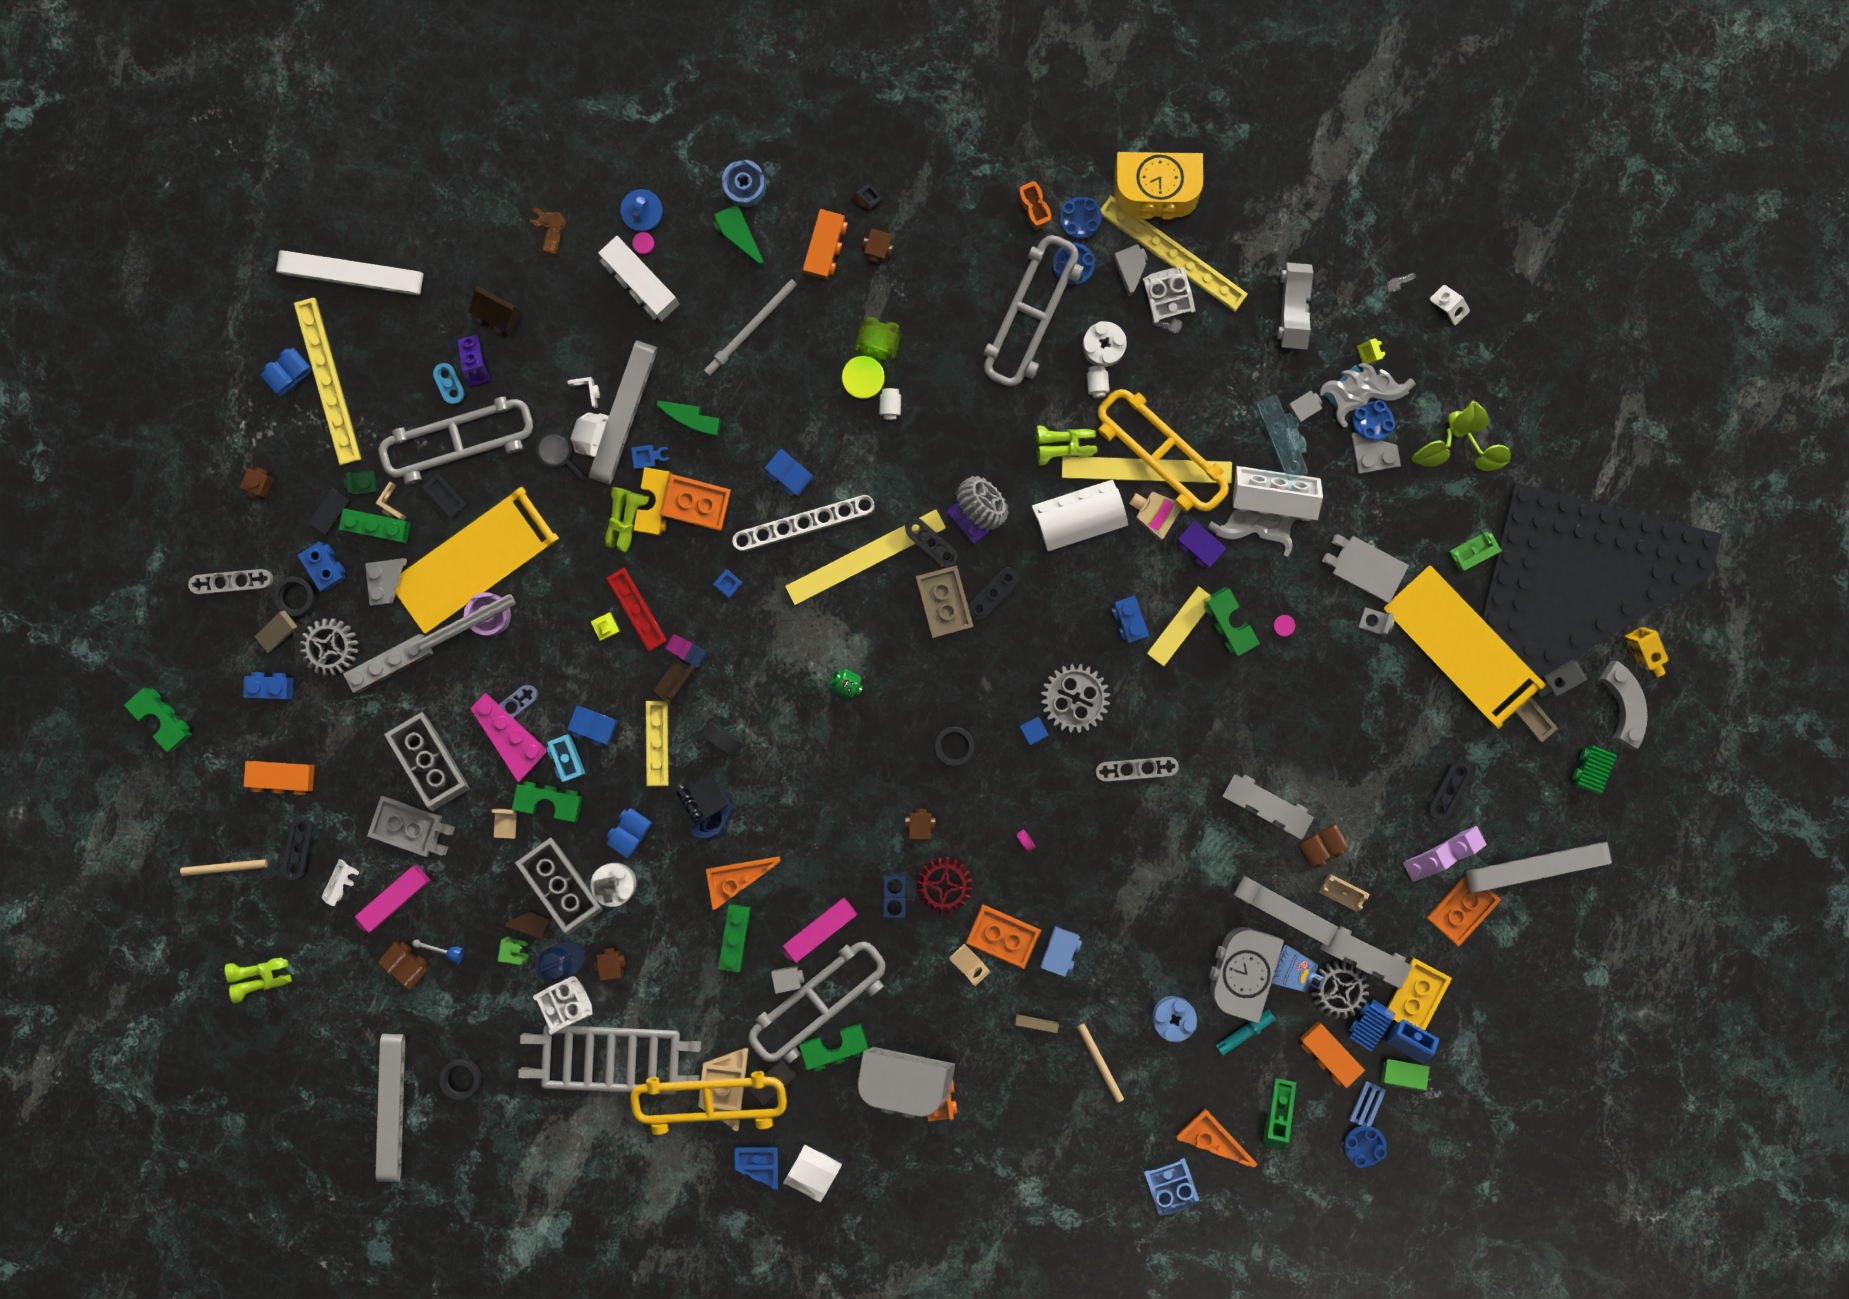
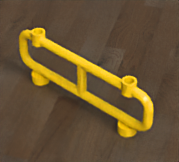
M1124 389L1115 390L1110 393L1098 407V417L1103 423L1098 432L1107 441H1111L1117 436L1180 494L1175 499V503L1183 511L1188 512L1192 507L1200 511H1210L1226 497L1229 487L1228 482L1221 475L1224 470L1217 463L1211 466L1144 405L1147 401L1140 393L1134 396L1131 392ZM1116 399H1126L1135 410L1139 411L1168 437L1152 455L1148 454L1106 415L1107 408ZM1174 444L1203 469L1210 479L1220 485V491L1209 502L1203 503L1157 462Z
M762 1071L753 1072L751 1078L660 1083L659 1078L652 1077L646 1080L647 1084L636 1086L632 1090L630 1097L634 1117L643 1124H651V1131L654 1135L667 1133L669 1131L668 1123L755 1118L756 1128L767 1129L773 1126L772 1117L780 1116L784 1113L787 1106L784 1085L776 1078L764 1077V1072ZM765 1086H773L777 1091L778 1106L774 1109L714 1112L711 1089L737 1087L759 1089ZM701 1089L703 1091L704 1113L648 1116L644 1115L640 1110L639 1095L641 1093L658 1094L665 1091Z

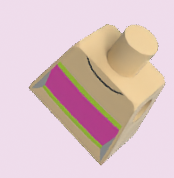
M1151 492L1147 499L1136 493L1130 502V505L1140 510L1135 519L1160 541L1163 540L1181 511V508L1174 500L1155 492Z

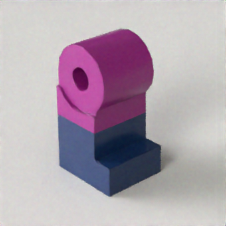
M675 634L672 635L665 647L668 651L697 668H700L708 654V651Z

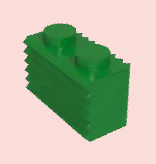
M1588 746L1587 749L1584 748L1580 756V760H1582L1581 766L1576 768L1573 773L1572 779L1575 780L1573 785L1601 795L1617 755L1595 746Z

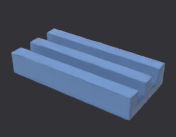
M1365 1080L1349 1120L1361 1126L1371 1127L1386 1089ZM1369 1087H1371V1092L1363 1108L1361 1116L1359 1119H1357L1356 1116L1362 1105L1367 1090ZM1378 1090V1091H1379V1092H1378V1095H1377L1376 1100H1375V1102H1374V1104H1373V1107H1372V1109H1371V1111H1370V1114H1369V1116H1368V1119H1367L1366 1122H1364V1119H1365V1117H1366V1115H1367V1112H1368V1110H1369V1108H1370V1105H1371L1372 1100H1373V1098H1374V1096H1375V1093H1376V1091Z

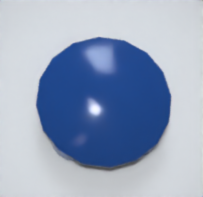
M1076 197L1064 203L1060 214V222L1068 235L1074 238H1086L1092 236L1099 229L1102 222V213L1094 199Z
M1079 243L1072 244L1078 250L1076 264L1083 266L1084 269L1077 283L1070 279L1068 280L1067 284L1070 285L1081 284L1087 281L1095 267L1094 255L1085 245ZM1062 247L1055 253L1053 259V270L1059 279L1070 258L1069 251Z
M1382 400L1368 401L1366 405L1357 408L1353 415L1355 430L1366 440H1383L1390 435L1395 427L1393 414Z
M1357 1127L1349 1132L1345 1139V1154L1358 1168L1375 1165L1381 1159H1384L1387 1154L1385 1137L1374 1127Z

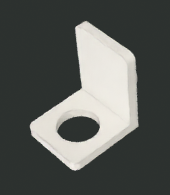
M1443 285L1430 298L1432 303L1447 312L1454 325H1457L1470 312L1464 298L1446 285ZM1462 307L1460 315L1455 317L1456 310Z
M591 377L567 381L569 386L589 384L592 406L598 408L599 388L598 385H594V380Z

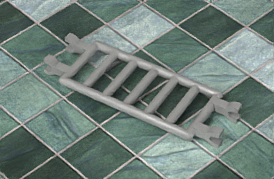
M544 1026L543 1035L523 1033L520 1037V1044H543L542 1069L521 1067L518 1078H541V1087L544 1089L631 1093L638 1086L635 1084L637 1037L650 1038L648 1079L656 1077L658 1038L671 1039L669 1083L700 1081V1075H678L679 1051L700 1052L701 1041H679L680 1034L674 1030L568 1026L555 1033L565 1034L562 1081L550 1080L552 1035L549 1033V1026ZM573 1034L586 1035L584 1082L571 1081ZM594 1035L607 1036L605 1083L592 1082ZM616 1036L628 1037L626 1084L613 1083ZM665 1091L658 1094L674 1095L677 1091Z

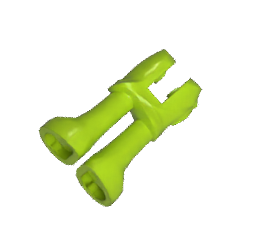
M1036 426L1037 445L1069 441L1068 446H1038V465H1046L1051 458L1058 456L1092 457L1097 453V446H1080V439L1096 438V431L1090 429H1067V432H1054L1047 430L1045 426Z
M612 487V517L609 519L608 530L605 534V546L614 548L617 545L618 550L627 552L634 531L633 522L636 510L639 506L646 505L649 497L638 493H631L629 490ZM626 502L625 512H624V519H623V522H622V521H621V515H622V510H623V507H624V503Z
M274 958L267 963L251 967H239L234 963L226 964L225 975L229 983L261 975L263 978L230 985L229 992L232 1002L234 1004L240 1003L245 995L260 989L265 991L292 982L290 974L273 978L271 971L288 967V960Z

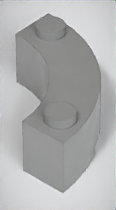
M1286 263V270L1281 272V283H1284L1281 326L1278 327L1277 339H1281L1282 347L1308 349L1310 313H1308L1309 305L1306 304V301L1311 299L1314 274L1310 264Z
M1610 661L1599 680L1609 687L1615 699L1618 700L1620 708L1618 727L1613 738L1630 749H1638L1647 726L1646 700L1638 681L1632 673L1618 661Z
M1234 774L1223 794L1224 798L1258 815L1301 840L1303 839L1314 817L1307 814V808L1300 804H1297L1295 807L1254 784L1256 780L1247 775H1244L1242 778Z
M1340 926L1339 930L1337 929L1329 946L1322 943L1321 950L1400 989L1412 968V965L1405 962V957L1397 953L1391 956L1351 936L1352 931Z

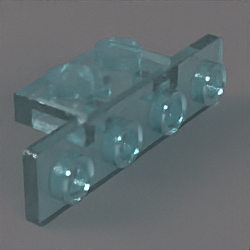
M1277 395L1259 401L1257 405L1288 480L1290 481L1307 474L1308 469L1301 455L1307 452L1305 448L1307 444L1305 438L1299 434L1297 429L1299 425L1296 417L1292 416L1291 413H1284Z

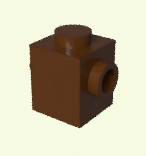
M871 228L869 238H864L861 248L865 250L864 256L868 257V261L879 264L880 261L885 262L886 257L890 258L893 250V245H890L892 234Z
M256 467L255 470L248 468L240 488L245 489V494L257 499L258 495L266 498L274 478L267 476L268 471Z
M914 809V812H910V817H905V830H909V839H931V830H935V818H931V813H927V809Z
M614 947L601 949L602 953L596 955L597 959H594L595 971L599 972L600 981L623 977V968L626 967L625 956L621 955L620 950L615 951Z

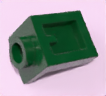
M376 471L346 473V478H344L345 491H348L353 496L377 493Z

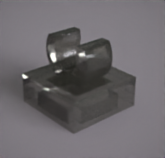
M616 876L594 881L595 897L603 896L604 904L613 902V893L617 892L618 885Z

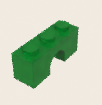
M343 508L339 530L407 544L411 523Z
M1224 587L1203 599L1206 603L1204 609L1209 617L1213 616L1215 619L1214 627L1219 635L1223 634L1226 642H1224V645L1230 654L1234 653L1236 656H1240L1260 644L1250 625L1245 623L1237 628L1231 627L1229 616L1232 611L1240 606L1230 588Z
M142 688L124 706L138 721H145L151 715H156L160 719L161 726L153 738L166 752H174L192 735L188 731L189 726L183 720H178L174 716L175 711L168 704L164 705L161 702V696L153 688Z
M523 781V784H517L512 810L534 814L537 811L539 802L543 799H548L555 806L554 818L577 822L583 796L577 795L578 791L565 789V793L556 791L557 787L544 785L543 789L536 787L534 782Z
M729 904L718 969L734 972L741 971L745 938L751 913L750 906Z
M861 1023L841 1029L840 1034L843 1042L839 1048L834 1050L824 1046L821 1036L801 1042L799 1046L807 1070H821L825 1068L824 1064L833 1062V1065L846 1061L845 1057L851 1055L854 1058L863 1056V1052L868 1050L869 1046Z

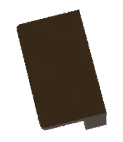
M677 657L657 684L653 693L670 705L694 673L695 666L692 664L689 666Z

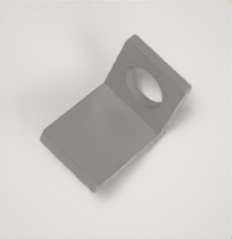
M1365 607L1359 628L1380 635H1386L1393 628L1394 614H1385ZM1370 614L1378 618V623L1374 627H1370L1366 623V617Z

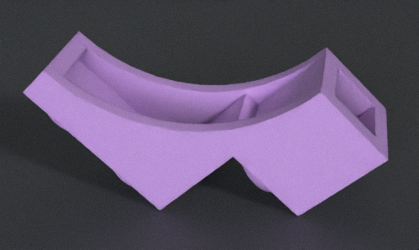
M1475 826L1458 833L1427 852L1408 859L1403 864L1414 882L1446 870L1456 861L1474 855L1487 844L1478 827Z

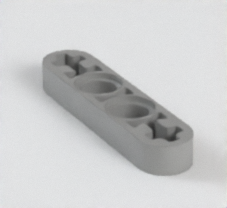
M264 569L202 574L190 578L188 586L191 592L195 594L265 589L272 585L273 575ZM262 573L264 576H267L268 579L264 581L263 585L262 582L253 581L254 586H251L252 577L260 578ZM239 575H244L247 578V583L243 587H239L236 583ZM218 577H223L226 581V585L222 589H218L215 585ZM198 579H200V582H210V586H201L199 590V588L195 587V583H198Z
M1172 757L1111 761L1100 763L1096 767L1095 773L1098 779L1102 781L1165 777L1177 773L1179 765L1176 759ZM1167 760L1174 764L1171 772L1168 773L1167 769H1159L1161 773L1156 774L1157 764L1155 761H1160L1159 765H1165ZM1145 762H1150L1154 768L1151 774H1144L1141 768ZM1113 764H1117L1116 771L1119 777L1114 778L1115 773H1109L1107 778H1104V775L1099 773L1103 766L1106 765L1107 769H1114ZM1123 764L1131 765L1132 773L1129 776L1121 774L1120 768Z

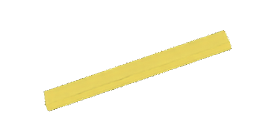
M1110 196L1101 208L1103 218L1171 267H1183L1189 280L1234 312L1247 296L1245 291L1140 216H1129L1123 213L1117 207L1114 197Z
M313 297L294 303L339 465L343 466L360 461L361 456L316 298Z
M1062 456V478L1166 482L1142 459ZM1157 461L1179 482L1217 483L1210 479L1206 472L1194 461ZM1207 461L1211 466L1217 463L1224 470L1221 475L1228 484H1231L1232 462Z
M937 510L920 517L936 533L946 529ZM904 525L785 587L794 604L797 605L916 543L908 537ZM919 525L912 526V531L919 529Z

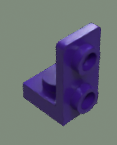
M478 335L459 339L458 346L462 371L469 386L490 382L489 374L483 363Z

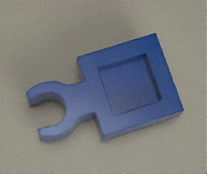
M653 445L631 448L634 469L656 467L655 460L663 462L670 460L669 457H661L662 451L669 450L667 447H661L657 451H654Z

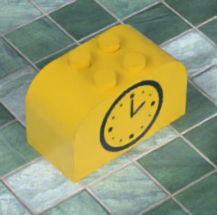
M1117 152L1114 167V198L1117 207L1123 213L1129 216H1140L1142 219H1151L1153 217L1173 219L1174 217L1186 216L1196 208L1203 187V154Z

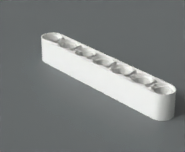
M279 251L276 268L277 273L412 295H420L423 273L289 251Z
M862 495L739 531L733 536V545L739 551H749L868 516L874 511V501L870 496ZM863 500H868L871 503V507L867 511H862L859 508V503ZM842 506H848L851 510L847 517L839 515L838 511ZM822 512L830 514V520L826 523H821L818 520L819 514ZM801 518H807L810 521L808 528L801 529L798 527V522ZM781 524L789 526V532L786 535L778 533V527ZM761 530H767L769 533V537L765 541L758 540L757 535ZM740 536L748 537V544L745 547H739L737 544Z

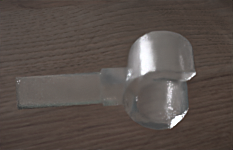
M1415 273L1388 281V291L1401 290L1400 283L1416 278Z
M1175 318L1172 319L1170 324L1160 321L1155 323L1152 320L1151 325L1178 333L1182 327V322Z

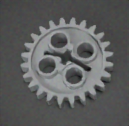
M1071 664L1068 671L1065 666H1062L1063 673L1061 674L1055 670L1056 678L1049 676L1048 679L1051 681V684H1044L1048 691L1041 692L1042 695L1047 696V699L1041 701V703L1048 706L1043 709V712L1050 711L1051 713L1047 719L1054 717L1053 725L1055 726L1060 722L1061 730L1069 726V732H1072L1073 728L1076 727L1078 733H1080L1081 726H1084L1088 731V724L1090 723L1096 727L1095 719L1097 718L1102 721L1103 718L1100 713L1108 712L1103 706L1110 704V702L1104 700L1110 694L1103 691L1108 685L1101 686L1100 684L1104 678L1097 679V671L1090 674V667L1083 671L1082 664H1079L1077 670ZM1068 678L1076 682L1075 688L1071 691L1067 690L1064 686V682ZM1092 687L1095 690V696L1092 699H1087L1084 696L1085 688ZM1058 690H1063L1071 695H1075L1077 692L1080 699L1092 703L1093 707L1080 702L1073 704L1071 698L1059 694ZM1058 698L1066 699L1067 707L1064 710H1059L1056 707ZM1079 706H1083L1087 711L1086 716L1082 719L1075 715V710Z

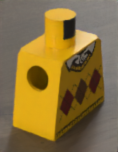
M1640 627L1624 636L1640 667L1650 670L1653 678L1660 677L1666 673L1662 664L1668 661V657L1657 631Z

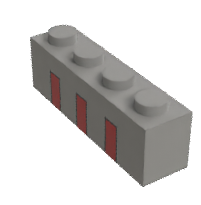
M418 634L344 673L352 692L360 693L434 654L431 648L426 651H420L417 641L425 636Z

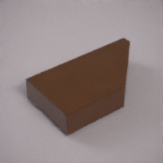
M530 911L507 922L505 926L543 939L550 918Z

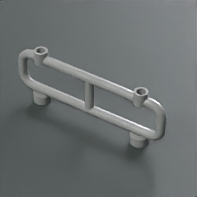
M1047 236L1040 241L1037 248L1034 246L1031 248L1028 255L1031 262L993 345L988 343L983 355L987 356L984 364L986 375L1004 386H1016L1021 383L1024 376L1030 379L1034 378L1039 364L1033 362L1032 359L1068 280L1070 279L1077 283L1084 269L1083 266L1076 264L1078 250L1075 245L1058 236ZM1049 244H1055L1068 250L1070 258L1045 312H1042L1022 303V300L1046 247ZM1019 310L1041 321L1015 377L1007 378L996 373L992 366L1012 321Z
M499 397L493 400L494 405L406 432L405 428L394 429L392 431L393 436L384 439L379 446V457L382 467L389 476H403L405 484L408 485L422 480L419 471L501 446H505L507 454L521 451L523 449L521 440L527 438L533 429L529 408L521 400L513 399L507 401L506 397ZM511 408H518L521 411L525 424L521 432L463 449L457 429L458 424L491 414L502 413ZM449 428L455 452L399 469H394L391 466L387 453L390 445L403 443L412 438Z
M858 942L851 947L847 944L838 951L840 956L772 1012L768 1015L764 1012L755 1019L757 1024L753 1026L749 1033V1042L756 1053L764 1061L776 1062L783 1058L789 1064L801 1054L796 1046L864 991L870 997L883 987V984L878 979L884 974L885 961L874 946L867 942ZM861 950L867 951L877 964L876 971L828 1009L813 991V988ZM807 995L822 1015L773 1054L768 1053L757 1039L759 1032L803 996Z

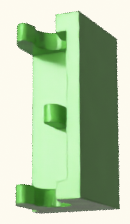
M1487 531L1449 552L1458 570L1461 572L1502 550L1492 533Z
M507 936L501 940L498 961L522 965L528 961L529 955L519 953L520 949H522L520 945L528 946V943Z
M1386 1059V1063H1383L1380 1084L1425 1091L1427 1090L1430 1067Z

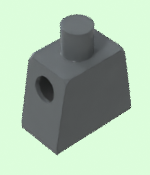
M1572 659L1544 676L1546 686L1537 692L1541 698L1552 692L1555 696H1559L1588 679L1577 661ZM1561 677V684L1555 685V679Z

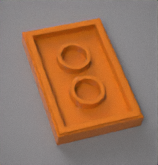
M669 474L659 516L721 531L731 490Z
M1465 874L1428 914L1426 919L1459 947L1501 899L1490 889L1470 893Z
M982 904L966 944L1025 969L1041 930Z

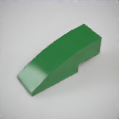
M657 401L658 407L678 423L699 433L719 437L721 424L719 418L701 416V408L698 406Z

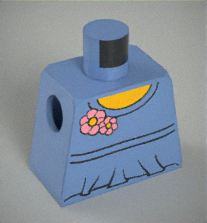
M1285 945L1277 962L1271 983L1307 992L1310 985L1321 989L1325 978L1315 974L1318 964L1293 947Z

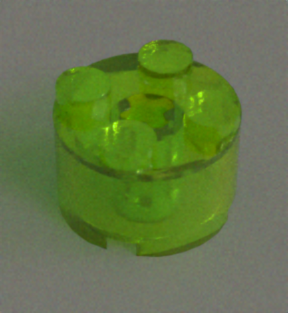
M866 317V321H862L860 324L854 348L857 351L859 348L863 349V354L869 357L886 360L887 356H892L891 360H894L902 332L898 330L899 325L896 323L887 322L885 324L879 322L874 317Z

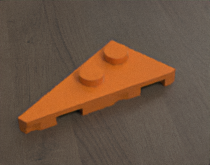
M780 856L706 869L712 909H717L781 862Z
M1206 1108L1176 1136L1179 1141L1187 1142L1222 1157L1238 1161L1241 1164L1251 1167L1258 1165Z

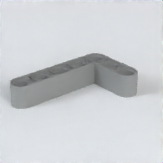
M1245 876L1234 893L1235 896L1327 946H1329L1338 929L1332 923Z

